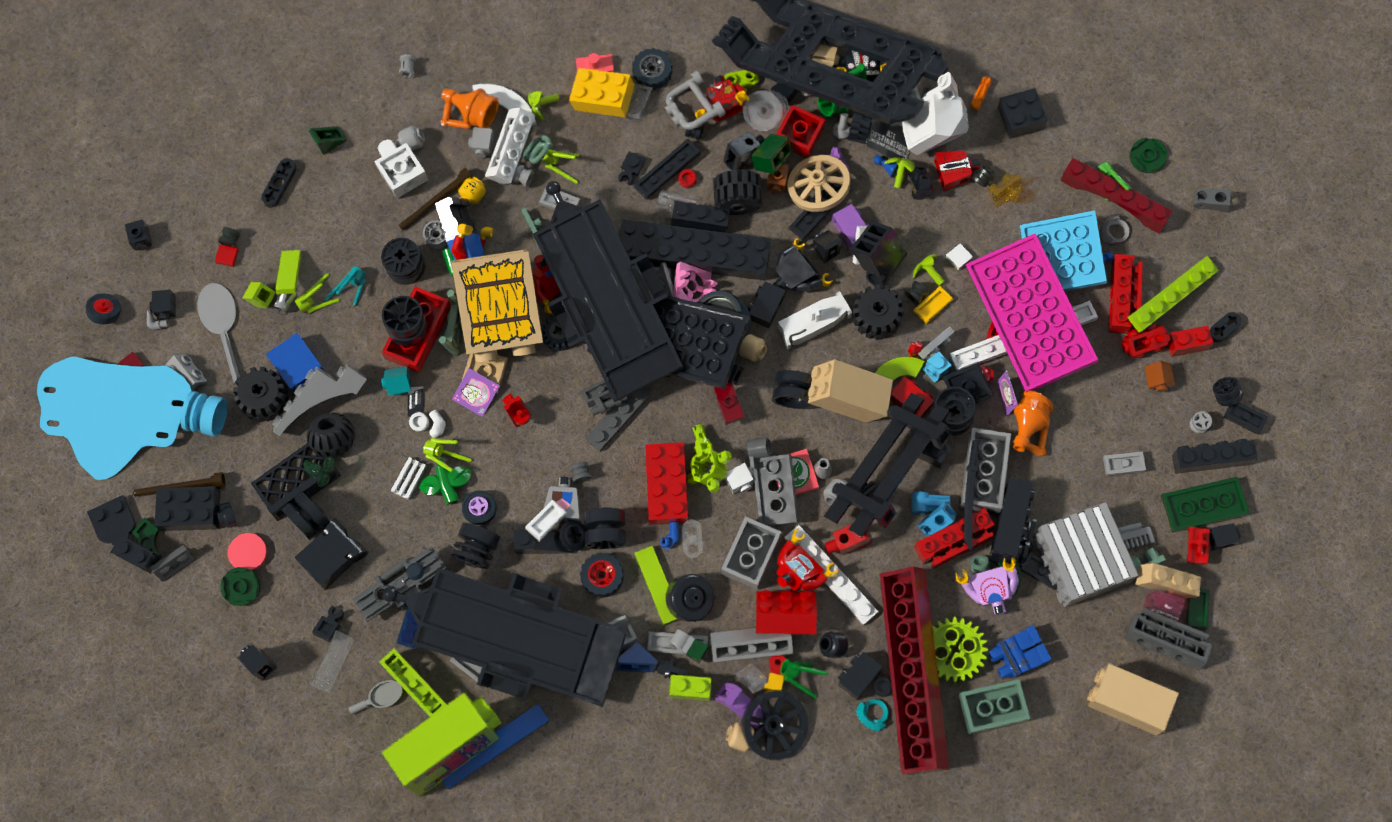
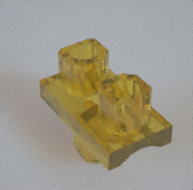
M1007 173L1001 179L1002 186L999 187L997 184H992L988 188L989 195L993 198V203L996 207H999L1004 202L1008 203L1010 200L1014 203L1020 200L1018 194L1022 192L1021 189L1023 188L1020 182V175L1012 176Z

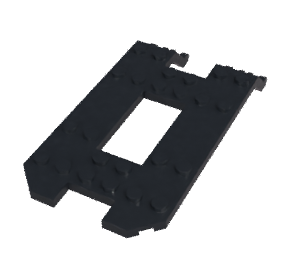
M751 0L761 7L772 22L788 27L775 46L759 41L744 22L734 16H731L727 21L728 24H725L718 32L719 36L716 35L712 40V43L722 48L738 68L888 124L915 119L923 108L924 101L911 97L912 91L922 77L938 82V78L948 71V64L943 59L940 48L807 0ZM826 41L887 64L874 82L811 60V57L822 42Z

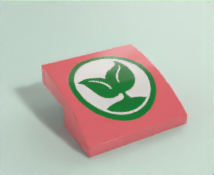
M807 449L791 453L796 495L819 489ZM776 480V484L779 489V482Z

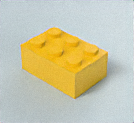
M578 68L569 101L576 111L626 118L635 84L628 74Z

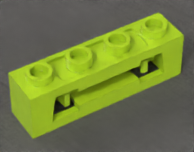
M394 648L379 661L429 717L447 705Z

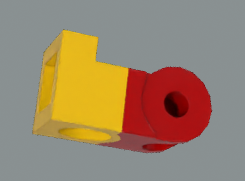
M783 655L770 657L769 679H763L761 690H782L784 675L781 674L780 670L782 663L786 660Z

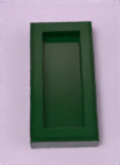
M1200 588L1199 597L1188 598L1187 626L1197 629H1208L1209 589Z

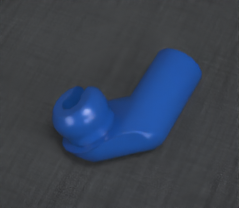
M679 522L669 523L670 533L660 540V545L663 548L670 549L679 541Z

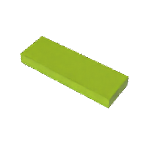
M300 250L281 251L276 283L277 294L296 293L301 260Z

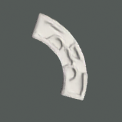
M493 84L472 85L473 91L482 88L490 96L497 97L499 105L508 111L509 109L522 108L533 114L523 98L505 87ZM535 117L531 126L537 125Z

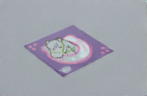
M469 368L452 400L483 416L500 385Z
M1006 370L996 384L1006 415L1008 416L1018 403Z

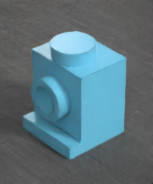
M938 351L927 360L923 370L936 383L943 375L950 371L951 364Z

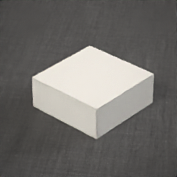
M959 244L946 255V258L959 270L973 256Z

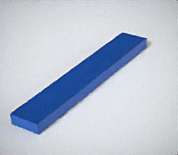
M535 705L496 732L499 737L497 741L442 780L446 788L449 790L549 722L540 705Z

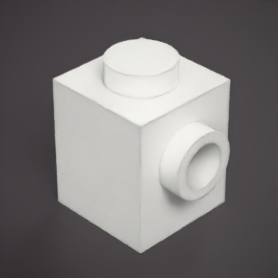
M745 463L729 470L724 479L732 494L739 491L746 492L751 489V485L754 484V472L751 467L747 468Z

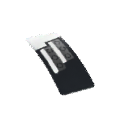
M411 387V391L408 392V417L417 412L423 413V387Z

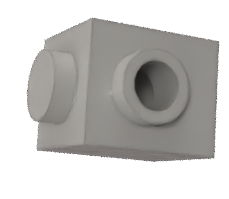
M474 127L473 135L469 137L468 145L475 156L481 158L491 156L494 141L492 129Z

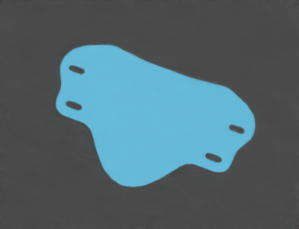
M69 357L52 364L40 376L37 385V395L41 406L40 428L48 435L64 436L71 443L79 464L94 479H108L117 474L142 447H167L174 442L183 406H173L172 401L180 400L184 402L187 395L192 392L191 387L183 376L168 366L136 367L99 363L79 357ZM54 387L56 391L55 393L44 392V388ZM49 420L59 421V426H48L47 422ZM157 432H165L169 436L168 438H158L156 434Z

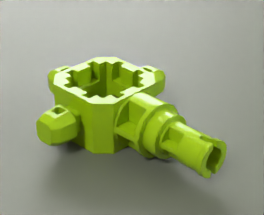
M698 424L692 428L696 438L694 450L697 455L690 462L692 472L687 475L686 480L691 485L698 482L707 485L710 492L716 493L720 488L719 482L726 478L728 472L726 464L731 460L732 456L729 451H722L720 453L713 451L712 442L706 438L704 425ZM708 462L713 463V465L711 466L712 469H710V473L704 472L705 470H707L706 467L708 466Z

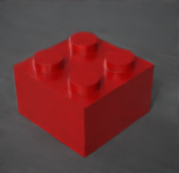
M792 105L776 135L789 137L792 151L802 157L809 158L825 129V119Z

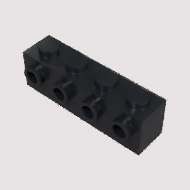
M1239 439L1235 443L1221 441L1217 442L1216 445L1210 446L1208 443H1203L1193 448H1189L1187 445L1180 446L1172 454L1175 474L1253 465L1258 460L1254 440L1247 441V439Z

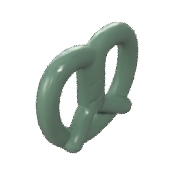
M540 136L532 141L524 151V160L530 161L533 164L541 161L549 148L553 146L548 136Z

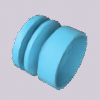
M190 392L184 401L181 411L180 423L182 429L194 433L201 431L203 435L217 437L221 433L227 417V400L213 395L208 398L204 393Z

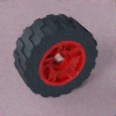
M609 553L593 554L581 566V582L586 591L593 596H599V598L610 597V595L617 593L616 591L621 588V584L624 581V571L615 556H611ZM604 571L606 576L599 578L598 573L601 574Z

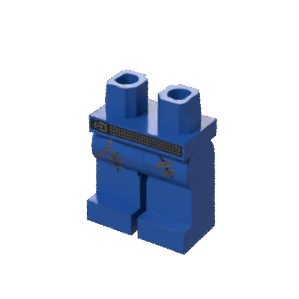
M1034 625L999 642L988 653L992 662L1000 659L1003 660L1005 665L997 669L1001 679L1009 677L1013 679L1052 660L1044 644L1038 645L1042 640ZM1036 646L1035 648L1024 653V651Z

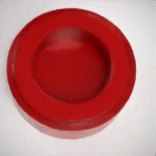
M685 169L680 172L678 179L682 187L692 188L696 185L697 175L693 170Z

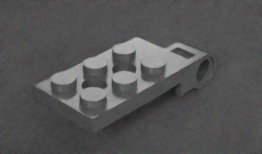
M768 437L748 440L747 450L750 458V467L754 472L759 522L767 526L799 522L791 454L773 456L771 441ZM774 480L779 482V489L777 491L771 489V483ZM777 499L782 504L778 511L773 508V502Z

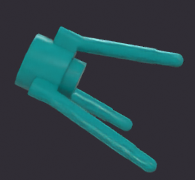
M353 266L346 277L329 293L325 301H328L335 293L339 295L349 283L354 286L359 284L353 303L354 306H357L362 288L366 283L364 279L366 273L362 269Z

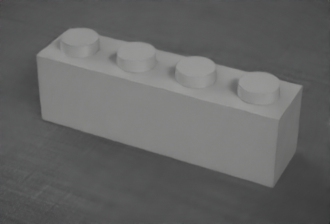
M756 628L710 633L713 662L793 654L791 634H756Z

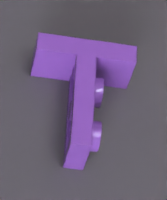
M727 682L722 684L713 697L714 700L724 704L741 718L747 705L752 700L741 692L742 689L737 685ZM758 706L753 716L763 719L764 714L761 706ZM751 722V726L757 729L759 724Z

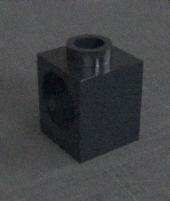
M1234 523L1210 529L1209 541L1212 551L1236 546L1240 542V531L1235 527Z

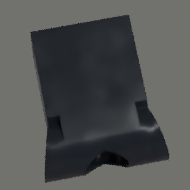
M873 220L851 247L852 253L862 268L867 271V280L873 286L880 285V289L884 287L908 254L902 249L903 247L891 227Z
M334 518L327 525L324 532L299 552L295 559L326 590L352 564L366 557L369 552L359 541L349 538L347 529Z

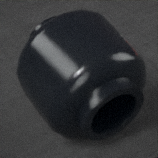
M826 632L819 641V649L825 657L842 658L848 651V639L842 633Z

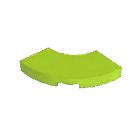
M914 357L895 358L884 363L875 374L892 379L893 382L902 377L916 379L925 361Z

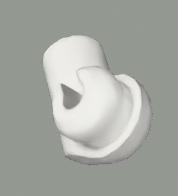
M433 410L429 413L434 422L429 433L431 437L438 438L443 434L446 423L439 412Z

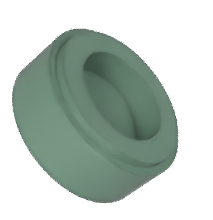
M983 555L973 557L970 560L971 570L977 574L988 571L991 567L989 558Z

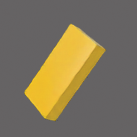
M939 286L913 310V313L927 324L951 303L953 298Z

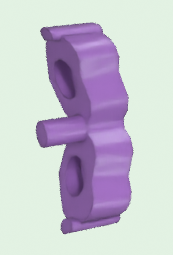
M833 147L831 156L841 160L850 172V168L846 164V158H843L841 148Z

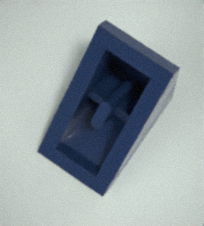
M636 641L619 657L615 671L653 672L657 665V660Z

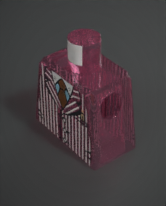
M1156 590L1146 595L1143 609H1149L1179 622L1185 599Z

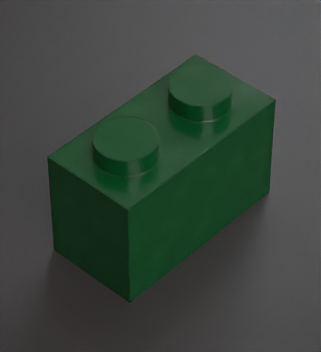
M770 133L751 155L755 170L774 174L793 152L790 139L787 136Z

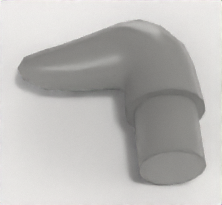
M149 310L147 311V326L150 329L159 330L169 327L167 319L155 321L152 313Z

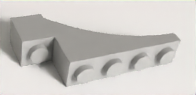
M347 363L344 367L341 366L335 374L337 376L336 379L317 366L314 370L310 369L305 376L306 382L303 386L300 384L294 392L296 396L292 401L288 400L283 407L284 413L281 417L278 415L273 421V432L280 436L299 415L322 401L348 393L356 395L367 380L366 376Z

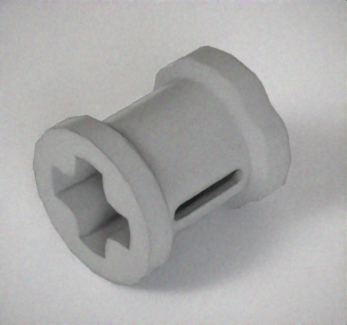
M401 55V69L398 71V75L404 78L414 77L413 66L416 58L412 55Z

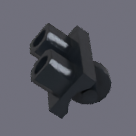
M916 166L914 174H908L907 177L912 187L911 195L916 200L925 198L927 194L934 196V189L931 185L932 178L926 175V167Z

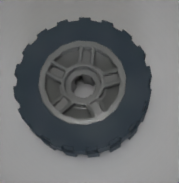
M652 48L645 49L635 56V60L632 63L633 77L640 87L646 88V90H656L668 84L672 75V62L665 52Z

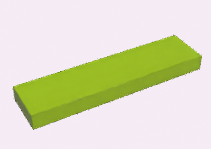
M653 546L635 552L636 559L663 625L678 620L667 608L666 591L669 585Z

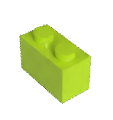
M671 675L670 698L710 701L712 680L706 677Z

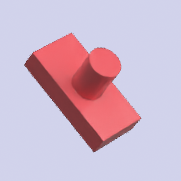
M592 53L588 57L576 58L577 71L578 68L614 73L612 54L598 56L596 53Z

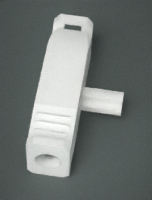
M839 291L836 293V296L822 299L779 321L778 329L783 335L786 349L789 350L791 349V343L792 345L801 344L833 328L845 317L851 318L852 311Z

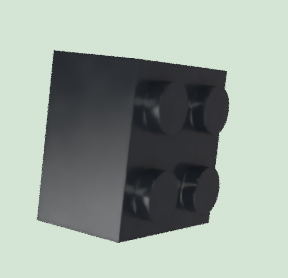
M1036 88L1000 98L998 109L1009 139L1045 129L1047 118Z

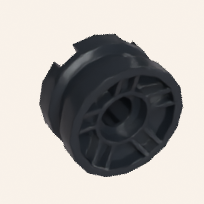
M1224 377L1213 385L1216 401L1221 406L1235 405L1243 398L1240 382L1235 377Z

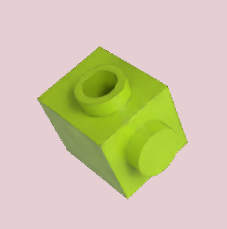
M251 282L243 299L257 308H268L276 292L261 282Z

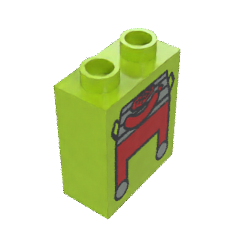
M463 693L382 751V754L402 784L421 797L441 783L448 775L497 741L499 737L493 729L502 722L482 696L473 702Z

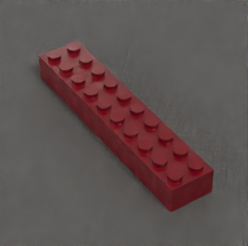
M913 566L881 573L879 575L901 774L917 775L949 770L926 569Z

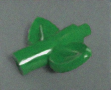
M437 464L435 468L437 475H430L424 478L419 485V489L429 496H435L442 492L447 505L459 502L460 500L455 488L465 486L470 480L472 471L469 468L458 466L452 468L453 472H450Z

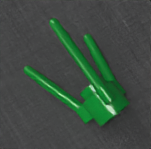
M789 659L784 660L780 670L781 674L785 676V681L791 682L813 698H817V695L793 678L799 677L801 671L828 675L826 671L808 668L813 666L812 663L797 662Z

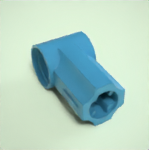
M927 492L911 493V513H920V515L931 513L945 501L950 505V496L929 495Z

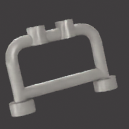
M697 71L690 74L691 79L668 93L666 96L667 106L664 107L670 117L674 115L672 120L676 127L681 125L687 130L695 129L717 115L720 118L726 114L719 101L711 105L700 90L699 86L704 84V81ZM691 88L707 111L706 114L693 122H687L673 102L677 95Z

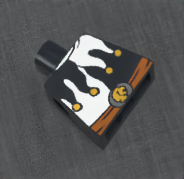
M748 132L729 142L723 162L730 170L743 169L752 162L751 155L765 140L762 135L754 137Z

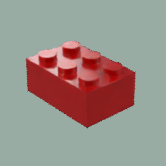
M788 590L756 591V634H816V592H790Z

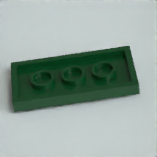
M1238 476L1161 495L1172 533L1187 530L1189 527H1200L1250 514Z

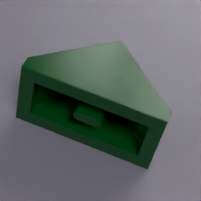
M338 126L309 129L311 137L323 155L347 141Z

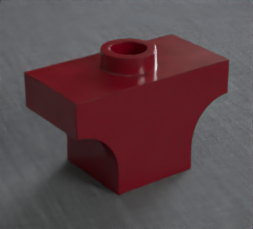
M732 382L727 383L725 389L714 387L717 404L726 425L744 419Z

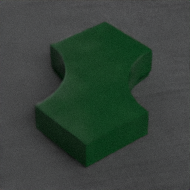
M144 517L132 533L137 538L138 545L159 555L160 558L162 557L156 546V538L160 530Z

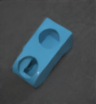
M945 501L936 510L931 512L930 515L924 517L917 526L928 537L953 523L957 513Z

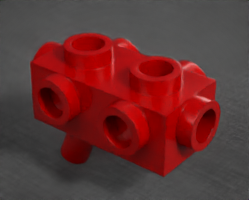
M1152 323L1140 333L1136 329L1128 331L1127 336L1123 337L1124 342L1121 343L1124 353L1134 358L1145 356V352L1162 350L1163 346L1169 345L1170 336L1164 326Z

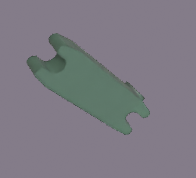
M526 208L521 209L532 233L537 232L536 228L542 226L540 219L532 221Z

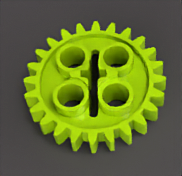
M956 617L953 618L951 623L946 618V624L944 625L938 621V629L932 626L935 653L940 648L947 651L945 658H938L936 656L937 670L939 671L938 678L940 679L943 675H946L947 682L950 680V677H953L956 683L958 677H961V680L965 682L966 675L971 679L973 678L971 672L979 674L977 666L984 667L981 660H987V657L982 653L988 652V649L982 646L987 643V640H980L984 633L977 634L976 632L979 627L976 626L972 629V621L966 625L964 624V618L961 619L960 623L957 622ZM948 632H955L957 638L954 641L947 640L946 634ZM964 634L965 638L959 645L960 653L956 652L950 664L946 665L945 663L952 653L950 647H956L961 635ZM970 641L974 643L975 648L972 651H966L963 648L965 642ZM956 659H962L965 665L963 668L958 669L954 667L953 662Z

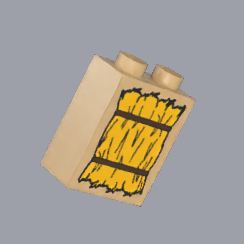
M528 250L451 261L466 354L474 353L475 362H484L498 359V349L512 347L513 356L535 353V344L543 343Z

